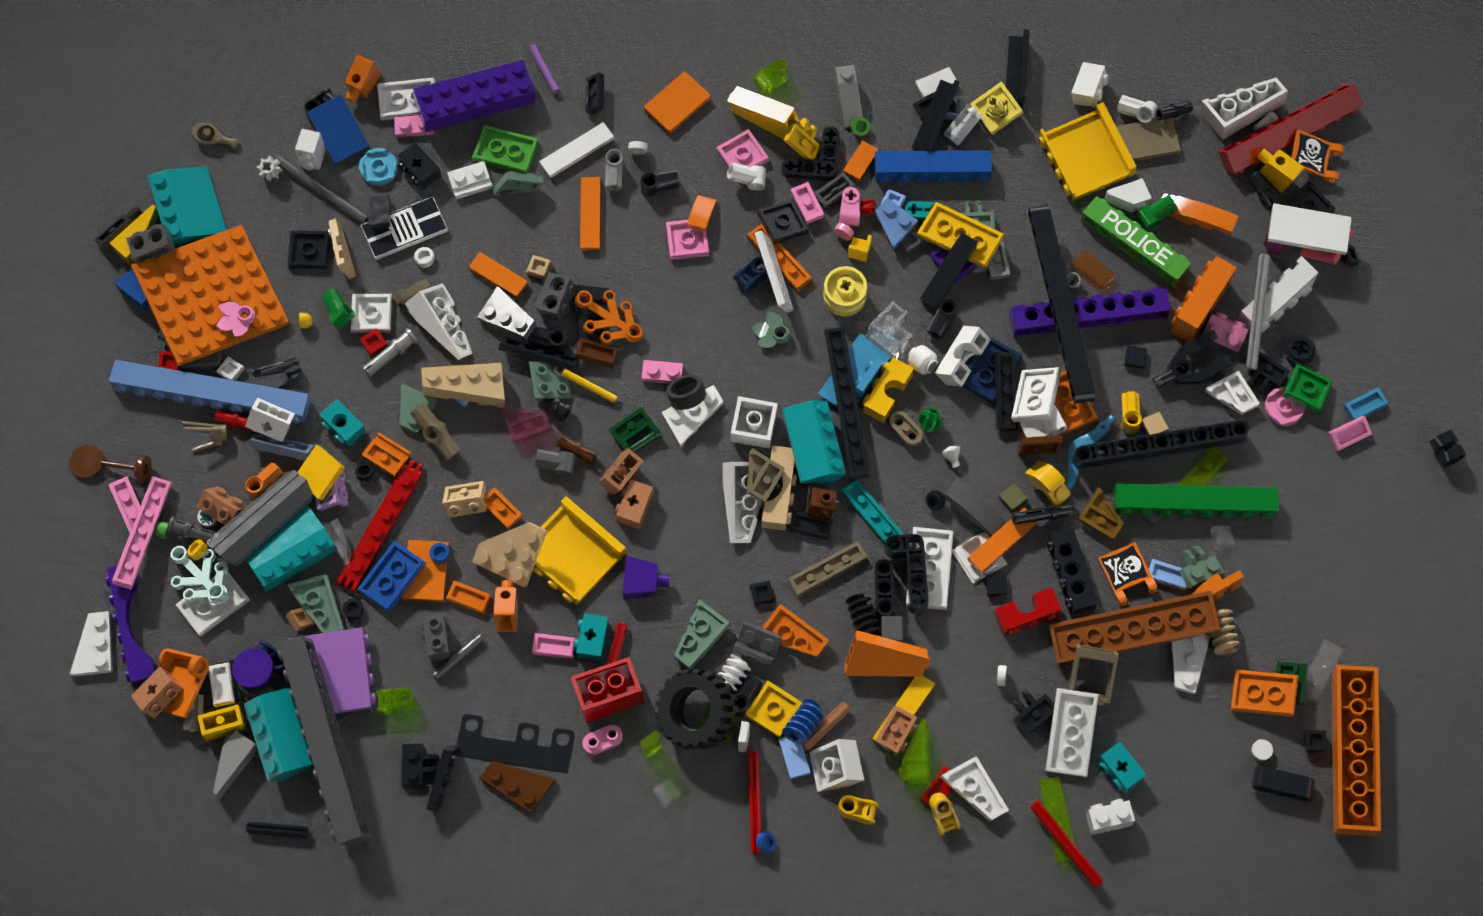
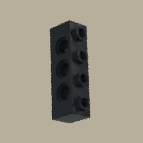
M1074 528L1050 534L1046 542L1049 553L1053 554L1054 560L1052 563L1055 572H1059L1060 579L1058 581L1061 591L1064 590L1066 594V608L1071 610L1072 615L1096 609L1098 601ZM1066 550L1070 553V556L1065 557L1061 555L1060 551ZM1073 569L1076 574L1069 575L1066 570ZM1072 588H1080L1082 593L1075 594Z

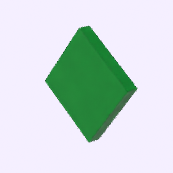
M1296 364L1282 397L1318 414L1333 381Z

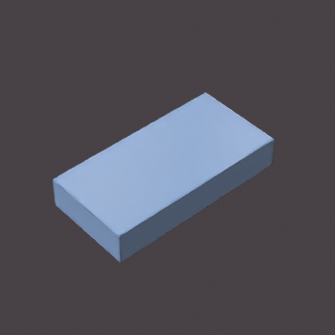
M1152 559L1149 571L1156 583L1186 591L1187 584L1179 572L1182 568Z
M786 737L779 738L790 779L810 774L802 744L792 742Z

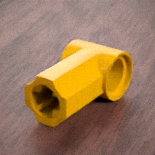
M1128 391L1121 395V428L1127 434H1135L1139 430L1142 420L1139 394L1134 391ZM1128 420H1132L1136 424H1130L1128 423Z

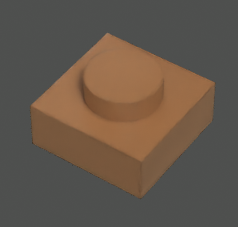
M303 608L291 610L286 615L296 632L309 629L314 625Z

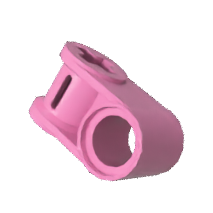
M848 187L843 191L839 223L848 226H859L860 194L856 188Z

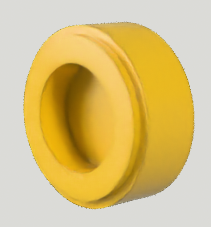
M200 539L195 540L188 548V556L195 561L201 559L207 551V544Z

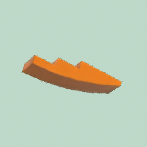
M1171 195L1179 209L1168 215L1169 217L1190 226L1194 223L1210 231L1212 228L1231 235L1238 220V215L1202 202Z

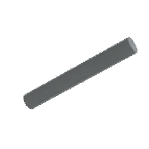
M480 634L474 637L432 674L436 680L441 678L484 640Z

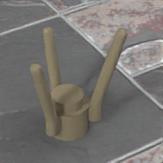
M182 422V425L194 426L184 427V431L210 432V439H214V442L193 448L192 452L222 445V441H227L226 425Z

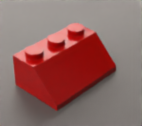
M629 657L570 677L585 723L645 703L640 684Z

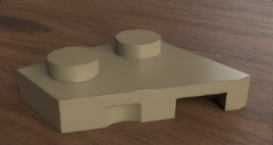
M752 448L749 452L747 493L765 503L785 468Z

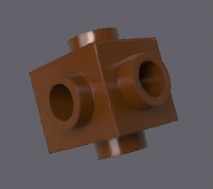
M813 487L808 499L807 514L815 515L819 518H831L833 512H837L839 500L836 499V491H831L828 488Z

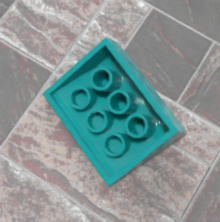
M207 167L167 169L147 175L161 223L170 230L175 249L227 230Z
M307 505L245 561L267 593L334 553L336 548L325 528Z

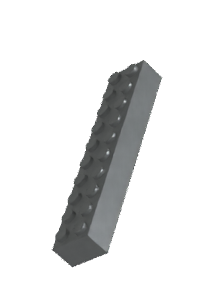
M301 635L278 643L280 648L278 656L284 662L286 668L283 670L284 676L291 685L289 693L297 706L295 713L303 726L301 734L309 746L307 754L310 761L314 763V777L320 783L319 795L321 800L325 801L327 807L325 815L327 820L331 821L333 827L331 830L332 838L337 844L346 846L372 838L314 641Z

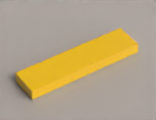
M923 675L915 676L896 703V706L915 715L935 686V683ZM890 714L887 716L881 727L878 729V731L872 738L874 742L876 741L879 733L881 732Z

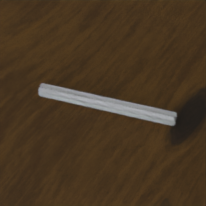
M1267 254L1259 255L1246 368L1250 370H1256L1258 364L1270 256Z

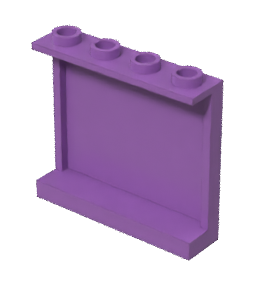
M355 628L305 636L314 641L335 714L366 709L374 712L373 705L377 703L375 692L372 693L371 685H374L373 673H369L372 658L371 654L367 653L366 647L370 646L368 633L365 634L363 628Z

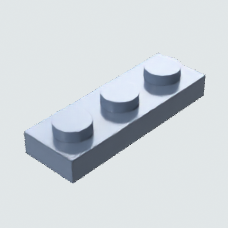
M256 432L250 439L249 447L256 448L258 451H268L278 456L294 457L299 461L306 460L314 449V445L285 438L283 442H280L259 432Z

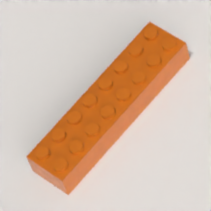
M1336 665L1332 670L1333 834L1377 836L1381 832L1378 667Z

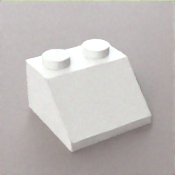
M838 739L809 752L817 792L849 787L864 781L856 740Z

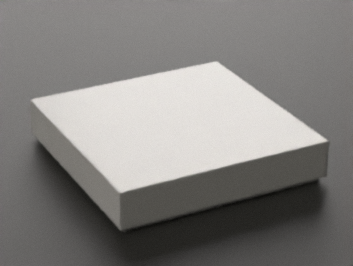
M352 294V309L355 317L351 320V333H370L376 328L379 333H391L392 294Z

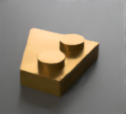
M1098 487L1078 518V521L1113 542L1124 523L1119 515L1115 513L1111 503H1108L1102 494L1103 491Z

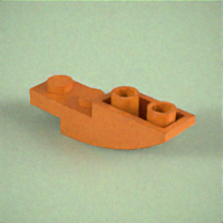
M1239 570L1222 580L1217 573L1200 585L1193 594L1212 591L1213 600L1216 601L1224 596L1223 593L1229 589L1234 591L1239 588L1244 576Z

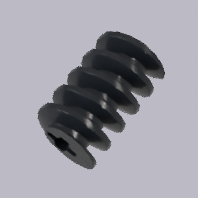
M863 593L848 597L845 602L849 605L848 611L852 612L850 618L854 620L852 625L856 627L855 633L856 630L873 635L879 632L881 627H874L879 621L877 619L872 620L876 612H869V610L874 608V605H867V602L872 598L865 597Z

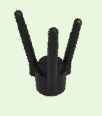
M294 357L284 362L254 369L251 372L253 374L260 372L261 375L283 369L285 375H290V377L277 387L282 389L292 380L299 378L297 373L302 370L298 360Z

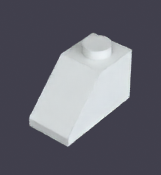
M1142 178L1107 190L1104 199L1109 204L1129 212L1139 211L1146 205H1150L1152 198Z

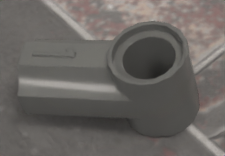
M538 449L534 467L555 471L556 474L571 477L577 456L565 451L554 453Z

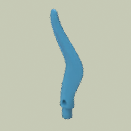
M1109 415L1104 422H1100L1091 432L1074 440L1069 446L1068 478L1066 482L1068 490L1074 486L1080 469L1075 467L1072 462L1075 450L1079 446L1094 444L1100 441L1111 430L1110 426L1116 421L1112 415ZM1078 454V458L1081 459L1083 454Z

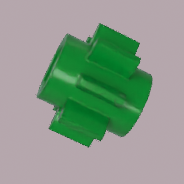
M927 408L926 411L922 410L918 418V422L921 423V429L927 432H934L935 429L939 430L943 418L940 417L941 412L934 408Z

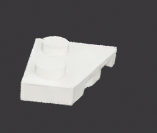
M1239 371L1205 389L1207 394L1241 415L1258 407L1260 404Z

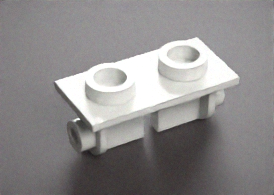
M967 104L943 135L959 146L982 115L974 107H970Z

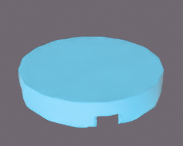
M375 148L369 150L360 159L359 170L361 176L369 184L380 186L387 184L397 174L398 164L396 158L386 149Z

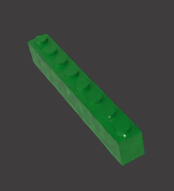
M1116 484L1113 489L1114 511L1124 516L1131 515V513L1150 516L1152 512H1160V516L1180 514L1181 517H1190L1192 514H1200V517L1220 515L1222 518H1230L1233 515H1240L1241 518L1261 516L1262 519H1271L1279 512L1278 488Z

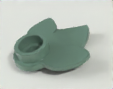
M767 312L766 322L752 326L754 334L760 338L758 346L762 348H772L776 344H784L790 338V330L783 325L782 317L774 312ZM778 333H783L784 336H783V337H778L777 334H778Z

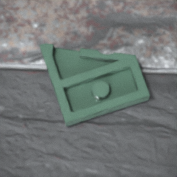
M402 383L400 426L419 435L422 429L410 415L411 411L420 404L425 403L432 412L437 400L430 396H424L422 392Z

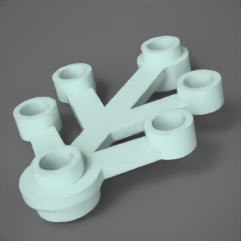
M183 546L173 548L171 558L174 562L183 564L194 575V577H173L171 579L173 588L180 590L184 586H204L207 590L194 591L191 588L186 589L183 592L184 599L191 603L196 599L208 598L214 604L222 603L228 596V591L223 586L224 575L228 572L227 565L224 562L215 564L216 577L213 584L210 581L211 565L216 559L213 550L207 549L202 557L203 566L201 571L188 558V552ZM208 554H212L210 558H206ZM193 593L191 597L187 598L188 594Z

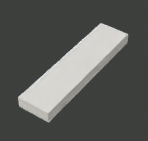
M603 122L539 161L540 166L549 178H552L614 140V136Z

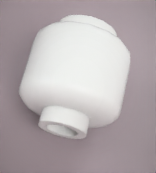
M924 345L912 348L908 354L909 366L913 367L919 374H930L937 367V355Z

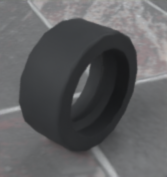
M697 375L678 377L668 385L666 390L671 406L678 410L696 407L705 399L707 394L702 379ZM692 390V391H690L689 393L680 395V394H682V393L685 392V391Z

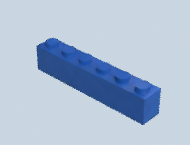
M875 151V181L908 182L910 180H918L919 182H927L929 180H937L939 182H946L948 180H957L958 182H965L967 180L984 182L991 178V151Z

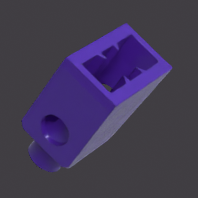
M626 556L623 599L656 597L657 587L669 588L670 575H658L659 565L656 563Z

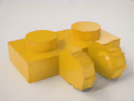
M804 118L801 119L798 125H790L783 141L804 159L814 160L821 146L814 140L818 129L813 124L808 127L810 122Z

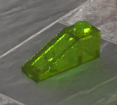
M926 719L921 720L902 759V768H899V778L903 780L906 787L931 785L930 726Z

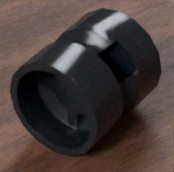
M1453 430L1443 432L1429 442L1434 452L1439 453L1438 459L1443 467L1451 466L1467 455L1462 445L1457 444L1458 438Z

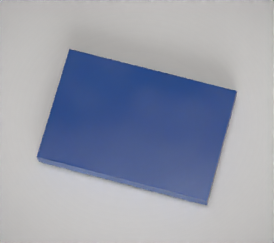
M342 95L307 112L316 131L321 133L324 145L334 164L369 147Z
M393 541L357 590L388 612H391L427 563L396 541Z

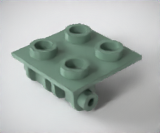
M529 362L534 399L538 404L544 403L545 399H556L557 397L572 399L569 379L561 376L564 368L543 362Z

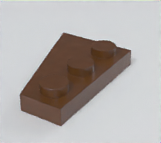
M495 761L490 763L480 777L483 782L530 814L533 813L556 781L555 778Z

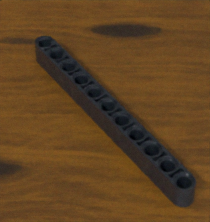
M1049 205L1031 207L1028 209L1029 220L1074 404L1095 401V391Z

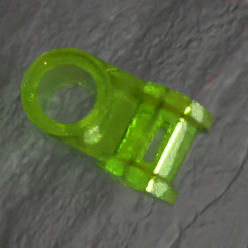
M776 60L763 70L757 72L752 81L760 86L764 95H767L788 79V65L784 60ZM777 70L784 71L782 73H776Z
M408 688L381 689L375 692L378 697V708L376 709L378 714L409 711L417 703L415 695ZM404 696H411L407 703L401 702Z

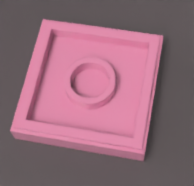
M749 129L716 147V151L728 168L732 162L748 167L762 166L769 162V157Z
M688 220L666 222L670 260L709 256L706 232L687 227Z

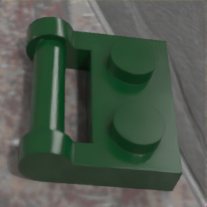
M642 407L609 428V432L623 451L629 448L634 453L653 440H658L662 437L661 432ZM649 428L651 433L633 445L629 446L627 442Z

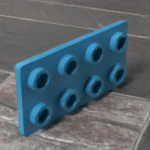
M862 333L858 335L848 350L858 405L880 375L885 363L893 356L892 351ZM831 375L819 391L818 396L837 407Z

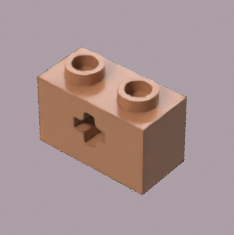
M629 448L619 455L598 483L612 495H615L621 491L643 463V460Z
M630 479L629 484L625 485L622 490V502L618 503L615 508L614 514L617 517V522L640 529L654 494L653 487Z
M160 666L131 697L143 712L155 718L183 690V687L173 674Z

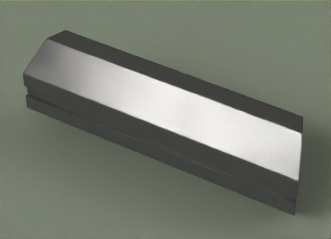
M295 470L284 473L206 541L207 545L233 565L239 566L312 501L313 494L307 480L303 476L301 477Z

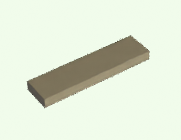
M857 541L788 578V583L798 598L867 561L868 556Z

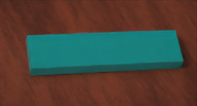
M857 479L841 490V494L884 544L889 536L904 534ZM890 544L889 548L892 550H896L897 548H899V546L896 544Z

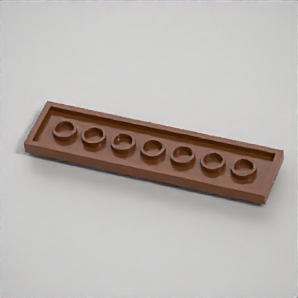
M1212 591L1049 624L1058 665L1074 661L1077 644L1120 653L1221 632ZM1080 657V661L1086 660V659H1090V658Z

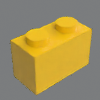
M239 705L197 716L201 734L206 741L228 736L230 733L233 734L235 730L238 732L247 730L243 711Z

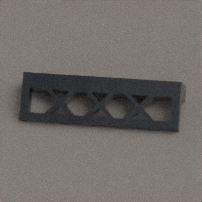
M1024 29L1023 37L1009 36L1006 88L1020 108L1024 107L1026 98L1030 32L1027 29Z
M940 79L911 148L912 150H932L960 81L954 80V83L951 84Z

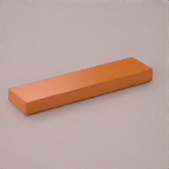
M581 177V251L600 250V177Z
M762 223L747 234V238L759 251L760 248L755 233L763 231L768 236ZM780 243L773 245L783 277L798 292L812 281V277Z
M1024 507L1019 512L1027 511V509ZM1010 519L974 551L967 560L982 574L1028 533L1038 521L1013 525L1012 519Z

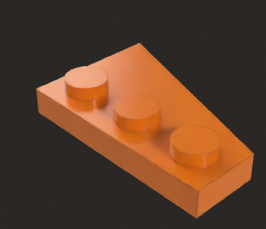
M781 604L762 627L783 636L781 646L814 657H818L830 642L829 639Z

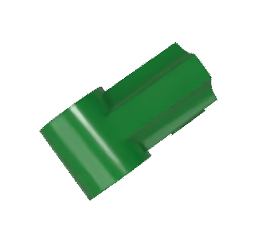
M1168 194L1153 205L1150 204L1141 208L1137 215L1146 230H1151L1157 227L1162 222V219L1179 208L1171 195Z
M335 288L327 290L322 294V299L331 314L329 316L330 322L336 328L342 329L355 317L353 309L345 304L339 291Z

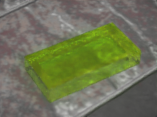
M657 730L639 742L641 753L645 758L662 747L661 735Z

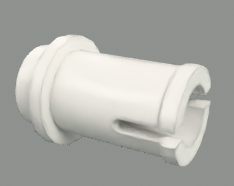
M1272 111L1266 112L1265 117L1255 124L1253 128L1254 130L1260 127L1263 128L1278 120V117Z

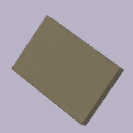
M1172 117L1162 121L1154 119L1147 123L1137 122L1116 126L1134 161L1181 152Z

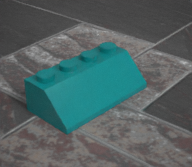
M811 400L783 408L782 411L800 483L832 484L846 475L828 402Z
M291 688L259 695L244 704L267 781H285L314 765L307 754V749H309L308 743L304 741L301 734L303 726L295 713L297 707L289 693Z

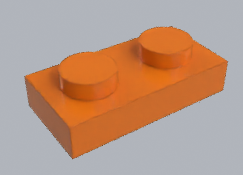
M495 487L484 496L487 510L507 530L523 517L522 513Z

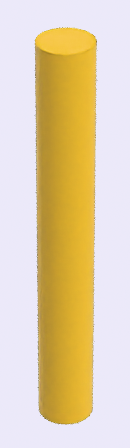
M564 369L561 375L612 403H615L618 397L567 369Z

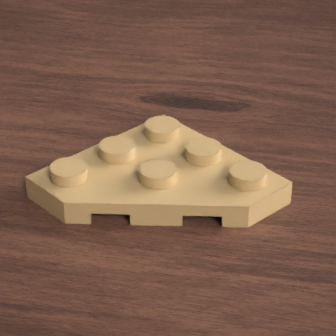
M531 522L479 543L472 562L522 587H526L548 530Z

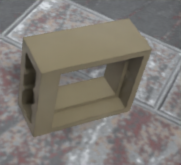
M1077 644L1068 690L1099 694L1097 705L1110 704L1119 657L1118 652ZM1080 657L1110 662L1104 694L1075 689Z

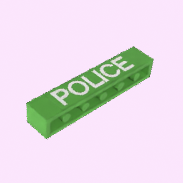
M1096 196L1083 211L1081 222L1174 288L1189 271L1191 262H1189L1187 257L1179 255L1170 245L1159 241L1153 233L1142 229L1139 223L1128 219L1122 211L1111 207L1105 199H1100Z

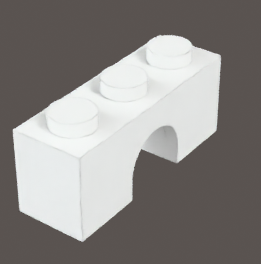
M963 326L935 374L945 385L962 387L971 372L965 365V362L973 355H981L991 339L980 327Z

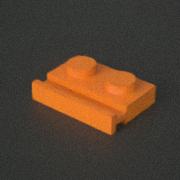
M380 432L377 433L375 439L371 441L362 453L364 459L395 478L403 465L407 463L408 458L412 456L410 451Z

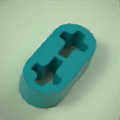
M911 201L907 203L905 211L918 221L924 222L935 202ZM912 208H915V210H916V213H915V214H912V212H911V209H912Z

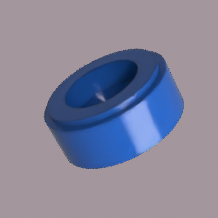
M436 543L430 548L429 554L434 563L444 564L449 560L450 550L446 544Z
M769 831L758 834L756 843L759 851L764 854L773 852L776 847L774 835Z

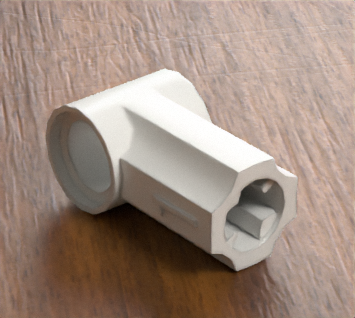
M1122 95L1118 103L1117 112L1135 117L1142 123H1147L1156 116L1158 106L1152 101L1144 102ZM1144 109H1148L1151 115H1147Z
M732 162L727 171L728 180L746 184L751 190L760 191L765 188L766 168L762 166L748 167Z

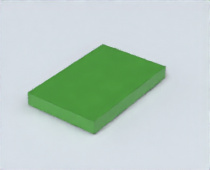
M483 125L472 161H484L487 165L521 174H528L539 139Z

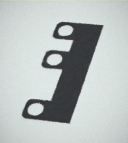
M465 714L462 717L456 746L460 748L457 756L568 772L574 740V732L572 730L556 728L553 731L551 746L545 747L537 745L538 725L520 723L516 740L513 742L481 737L483 718L471 714ZM470 718L478 721V728L475 731H468L465 728V722ZM525 727H530L534 730V737L530 740H525L521 736V731ZM559 733L568 734V744L564 746L559 745L556 742L557 735Z

